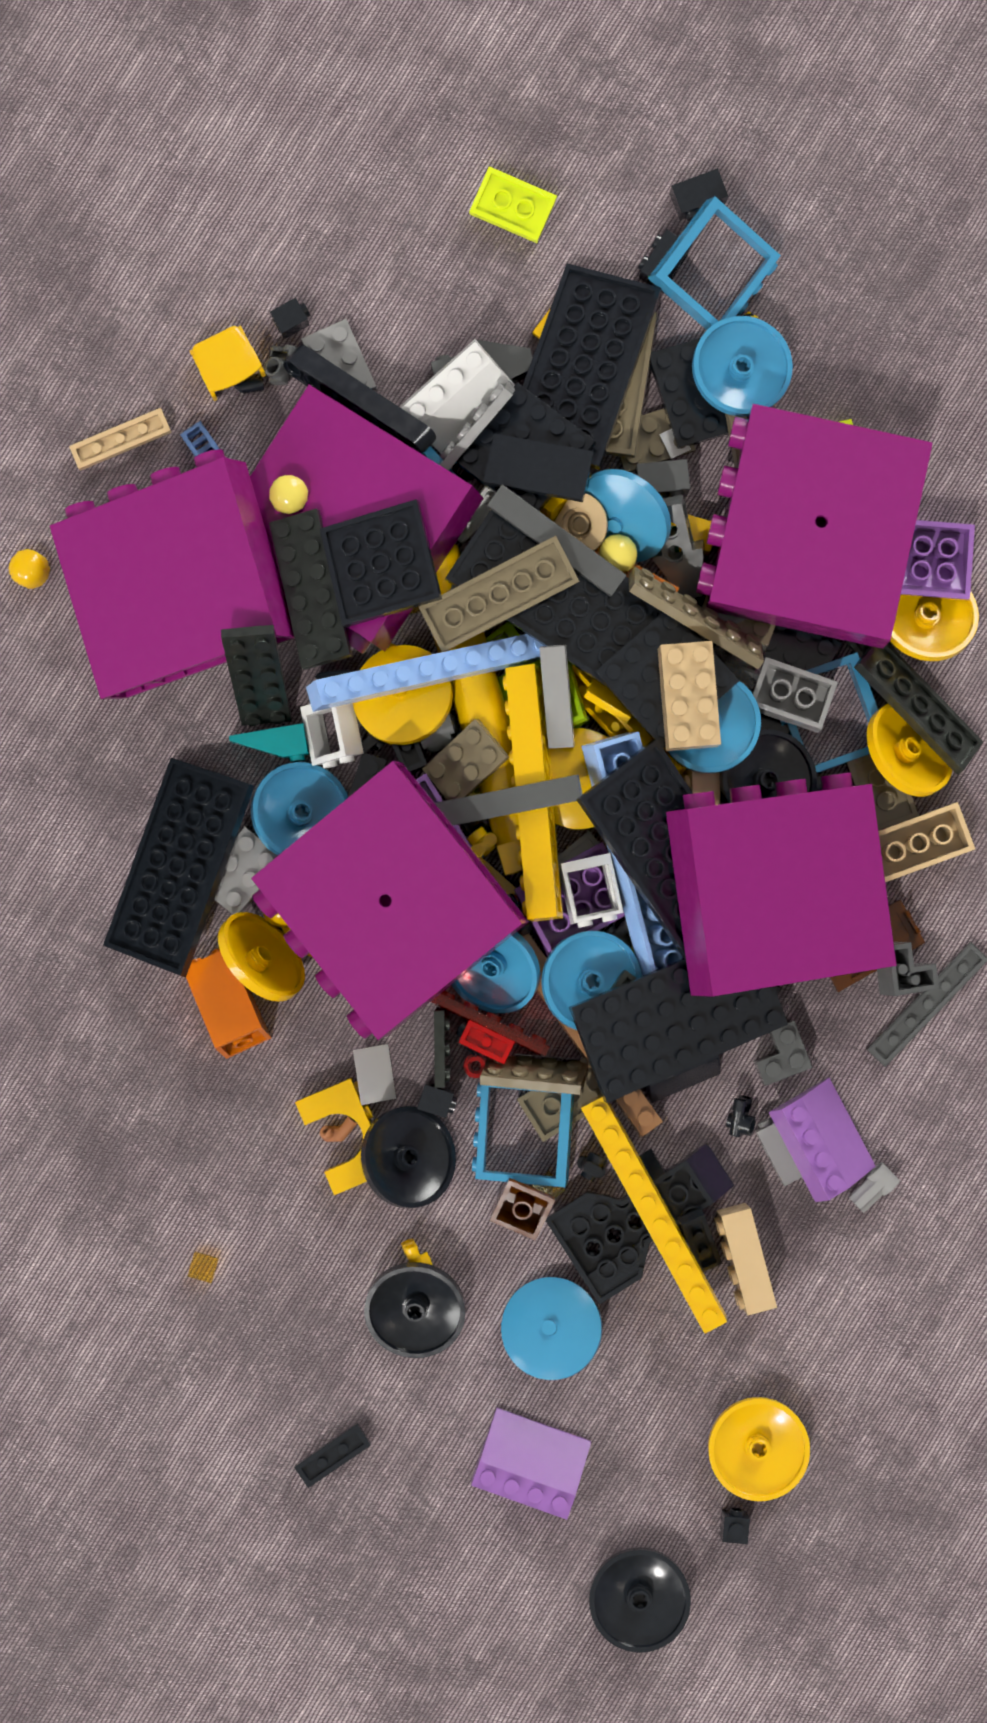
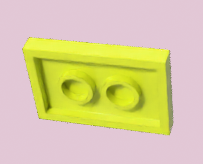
M489 167L469 214L538 243L557 200V195Z

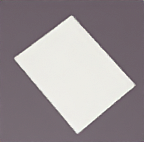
M388 1044L353 1050L361 1105L396 1099Z

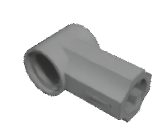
M883 1162L877 1164L867 1174V1179L848 1196L863 1213L882 1195L889 1194L900 1182Z

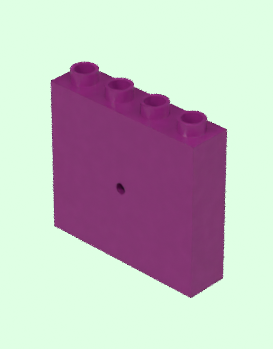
M311 385L307 386L250 476L280 579L281 574L269 525L270 522L317 508L321 514L323 527L417 499L420 504L437 572L484 499L468 482ZM293 475L304 481L308 489V501L303 509L293 514H286L275 510L269 499V490L273 482L280 476ZM413 608L347 627L350 646L363 654L369 644L372 643L385 652Z
M752 404L748 419L734 417L728 447L741 449L737 468L724 465L717 495L730 498L726 517L716 514L712 516L707 544L718 546V555L715 565L702 563L696 593L708 595L706 607L713 609L717 613L883 649L891 641L933 442Z
M221 449L207 451L194 457L196 468L182 474L179 467L158 470L150 475L151 486L141 490L137 489L136 484L115 487L107 492L108 503L95 507L93 501L72 504L64 509L67 519L49 525L100 699H126L227 663L221 639V629L273 625L277 644L295 638L285 592L246 462L225 458L224 451Z
M392 761L251 878L259 888L252 895L257 906L269 918H273L276 914L282 917L290 928L283 935L289 947L300 958H304L309 953L322 968L315 974L317 982L330 997L336 998L340 993L353 1008L346 1015L347 1019L355 1031L364 1039L372 1033L377 1040L390 1035L529 922L402 762Z
M851 773L820 777L822 791L807 792L806 779L775 783L777 797L764 799L761 796L760 785L729 789L731 803L715 805L714 791L683 795V810L666 812L691 996L713 997L896 966L872 784L852 786Z

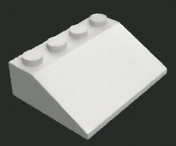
M474 339L408 398L400 408L428 425L435 432L436 440L432 445L442 454V451L451 441L456 443L459 440L456 436L467 422L472 424L475 421L473 416L483 403L488 405L491 402L489 397L500 383L503 386L508 381L514 386L515 384L477 340Z

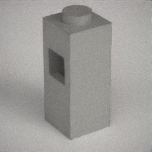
M771 1117L758 1123L759 1128L754 1131L781 1183L786 1186L802 1178Z

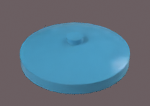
M733 316L718 321L703 334L693 354L692 373L699 392L714 408L733 416H748L752 404L773 407L786 392L792 377V356L782 335L770 324L750 316Z
M619 469L602 470L589 477L586 494L596 498L602 504L607 514L608 529L605 539L615 534L628 536L637 548L636 562L654 557L666 544L671 531V519L668 508L657 490L643 478Z
M741 681L717 700L721 745L713 748L667 751L676 762L695 772L707 774L720 773L737 766L751 753L760 734L761 716L755 697Z
M293 762L282 765L266 775L255 790L251 803L253 827L261 842L278 856L344 802L348 795L340 781L320 766H312L311 763Z
M584 931L570 935L553 948L544 964L541 985L545 1002L552 1014L561 1023L577 1030L569 1007L608 991L623 970H627L636 978L641 977L642 972L639 962L627 944L609 933Z
M516 932L455 981L452 987L465 1001L478 1009L500 1014L514 1012L524 1007L538 989L541 976L539 961L530 944Z
M540 1278L518 1289L507 1303L501 1322L502 1340L511 1360L525 1373L545 1380L565 1379L582 1371L596 1355L602 1338V1319L595 1301L581 1286L563 1278Z

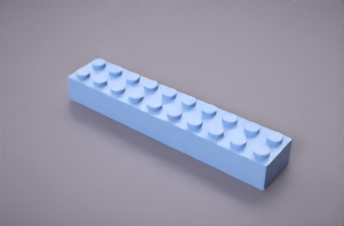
M626 732L581 746L591 786L593 787L643 748L639 732ZM607 846L608 852L611 854L622 907L642 976L683 959L666 931Z

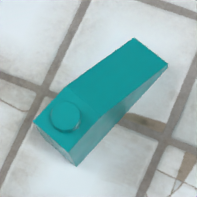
M303 723L229 736V740L234 744L284 759L289 758L290 762L305 760L304 756L310 755Z

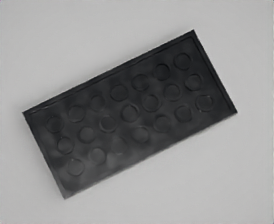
M567 263L523 387L595 440L596 445L591 450L594 451L591 468L600 470L662 291L657 286Z
M490 510L445 580L458 587L533 548L538 543ZM574 571L580 582L507 619L508 622L544 646L566 645L567 661L606 686L595 674V671L657 618L662 611L630 593L629 578L627 577L623 579L610 597Z
M654 739L576 800L686 961L666 812L683 810V795L693 793L659 741Z
M170 758L103 946L179 976H187L254 790V785Z
M684 958L569 1007L603 1100L606 1103L788 1025L774 986L713 997L691 996L687 963Z

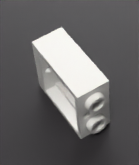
M353 703L315 712L312 711L311 704L300 707L312 766L323 765V769L338 766L337 761H340V764L355 761L354 756L364 754ZM328 712L333 713L340 751L334 753L330 752L323 714Z
M610 853L559 864V875L570 924L577 923L578 928L593 925V919L602 918L603 922L618 919L617 914L624 913ZM602 866L612 909L577 916L568 873Z

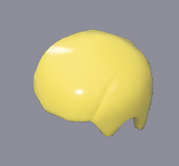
M280 476L270 487L269 499L278 512L293 514L303 509L308 501V489L304 481L296 476Z
M615 534L610 535L602 542L599 555L624 574H627L636 564L637 548L628 536Z

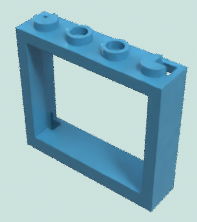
M715 196L704 202L648 277L652 283L660 287L669 298L706 330L717 323L718 320L670 279L668 275L714 214L765 259L719 321L744 312L749 304L747 300L751 295L759 292L763 286L762 280L766 275L769 276L778 266L776 261L781 256Z
M857 652L806 670L819 675L847 665L868 723L872 715L878 710L869 683L854 668L860 660ZM780 720L782 726L787 724L788 734L796 738L803 745L797 726ZM865 747L815 765L816 773L869 755V748Z
M478 1082L477 1097H481L480 1107H476L475 1122H479V1130L475 1132L473 1141L474 1147H477V1157H473L472 1171L476 1172L475 1179L506 1182L511 1178L523 1184L566 1187L569 1181L574 1094H561L556 1177L485 1170L490 1090L491 1087H506L480 1085V1082Z

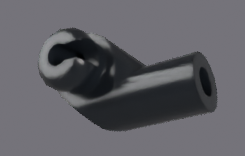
M247 378L233 386L243 394L264 390L262 378L253 380Z

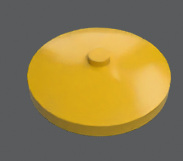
M970 591L969 600L900 595L890 642L906 655L919 660L941 661L956 656L967 647L977 631L979 612L972 592Z
M412 645L392 646L387 648L385 652L381 650L373 655L360 670L432 655V653ZM444 682L353 703V708L359 722L375 738L394 745L413 744L432 735L446 720L453 700L452 682Z
M889 704L884 705L872 715L867 727L869 752L877 769L891 785L906 794L924 797L932 795L948 783L952 775V769Z
M573 728L574 747L548 749L550 775L552 780L579 774L582 794H584L592 786L581 746L608 737L594 730ZM577 801L553 806L556 825L578 830L594 827Z
M235 913L221 925L218 932V945L226 965L233 975L256 995L277 1002L291 999L304 985L305 970L302 959L289 947L284 939V933L277 926L269 924L265 918L253 913Z
M752 1397L732 1404L719 1415L709 1435L708 1455L714 1474L727 1490L743 1499L768 1501L785 1495L802 1479L809 1463L810 1443L804 1425L790 1408L773 1399Z

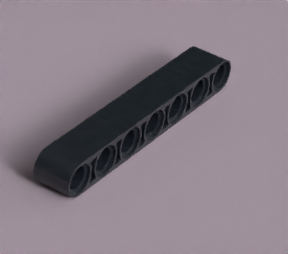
M300 345L284 361L285 370L293 378L306 386L311 385L422 455L435 442L436 434L428 425L307 346Z

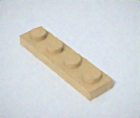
M159 408L69 447L78 469L81 471L172 432L162 409Z

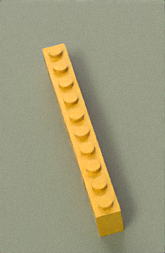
M536 664L505 668L506 675L503 676V686L508 694V700L505 701V711L510 717L507 735L509 740H512V750L509 751V759L511 765H514V775L511 777L512 787L551 780L541 668ZM550 806L515 813L518 815L519 825H516V836L521 844V850L518 851V861L523 867L520 885L522 891H525V901L522 903L523 914L527 916V920L533 922L562 919L563 910L554 808Z
M602 1094L582 1104L581 1109L704 1334L727 1322L726 1313L610 1102H604Z

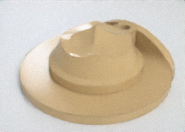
M586 493L583 502L567 500L553 521L593 551L602 544L608 529V519L604 507L596 498Z

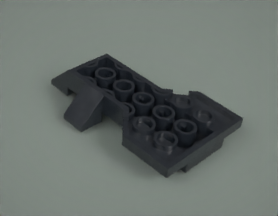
M708 1143L689 1153L684 1159L666 1170L652 1148L639 1155L684 1239L685 1236L678 1218L700 1208L702 1210L735 1186ZM587 1191L550 1214L546 1219L548 1226L599 1305L642 1278L649 1243L653 1241L642 1219H640L641 1225L629 1222L632 1220V1215L635 1214L637 1217L640 1215L628 1194L622 1198H616ZM610 1229H619L621 1231L619 1233L620 1238L616 1239L615 1236L610 1238L608 1235L611 1232ZM589 1242L599 1243V1251L595 1252L593 1249L589 1251L587 1249L590 1245Z

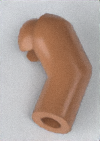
M347 1116L340 1126H323L320 1129V1136L326 1142H342L357 1123Z

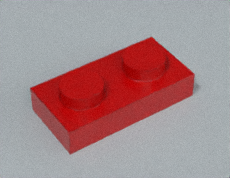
M469 1020L458 1043L505 1065L515 1041Z

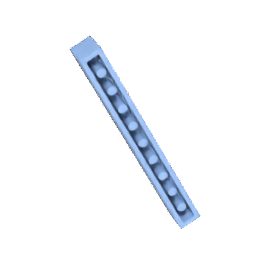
M528 634L318 679L306 686L312 711L315 712L498 671L508 667L529 664L540 660L539 648L544 645Z

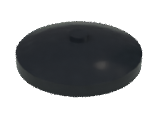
M772 729L760 730L757 743L751 753L737 766L720 772L719 777L720 791L725 804L731 803L729 789L760 785L761 796L764 799L777 797L775 786L777 782L806 779L807 792H815L817 790L816 768L807 749L793 736Z
M404 1106L386 1111L372 1122L363 1139L361 1164L365 1179L379 1198L395 1207L418 1208L436 1201L447 1190L455 1172L456 1152L448 1129L437 1116L419 1110L414 1106Z
M419 1262L395 1265L381 1273L370 1286L364 1306L366 1325L373 1338L386 1350L408 1358L430 1357L451 1346L462 1331L466 1313L465 1299L456 1281L440 1268Z
M638 1547L615 1553L599 1567L591 1582L589 1607L593 1622L608 1642L625 1651L643 1653L666 1646L680 1634L690 1613V1590L683 1572L671 1558L654 1549Z

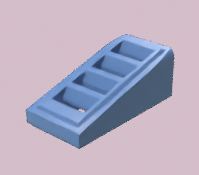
M201 421L180 434L194 456L213 449H220ZM201 432L204 434L194 442L190 441ZM206 441L209 442V443H207L206 445H204L203 447H201L199 450H196V448H198L200 445H202V444L205 443Z

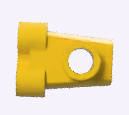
M482 826L467 838L468 842L472 845V851L478 858L488 855L496 847L495 844L497 843L496 835L492 832L487 833Z
M407 1239L401 1243L404 1254L409 1262L432 1265L427 1252L419 1253L414 1239Z

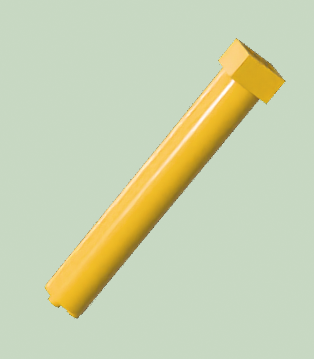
M454 544L436 572L441 595L450 591L452 584L446 581L445 578L461 555L456 544ZM482 632L447 651L487 643L485 634ZM434 638L438 653H441V650ZM496 671L451 681L453 688L452 701L461 731L472 721L479 719L509 755V751L512 750V740H509L507 735L510 717L505 711V700ZM510 759L503 763L478 787L481 794L512 788L511 777L514 775V765H511ZM509 814L489 818L491 831L497 837L496 849L504 876L522 872L523 867L518 861V851L521 850V844L516 836V825H519L518 815Z

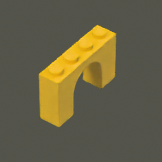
M352 1077L295 1102L304 1125L331 1114H344L353 1118L358 1123L363 1139L372 1124L370 1119L374 1118L369 1105H361L358 1081L354 1082ZM361 1150L352 1159L331 1167L324 1172L334 1195L367 1182L361 1164Z

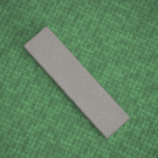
M566 645L541 646L539 649L548 749L574 747Z

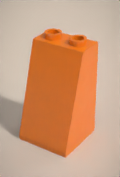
M218 948L213 950L210 956L203 959H193L186 979L215 1049L228 1059L272 1037L251 991L233 975Z

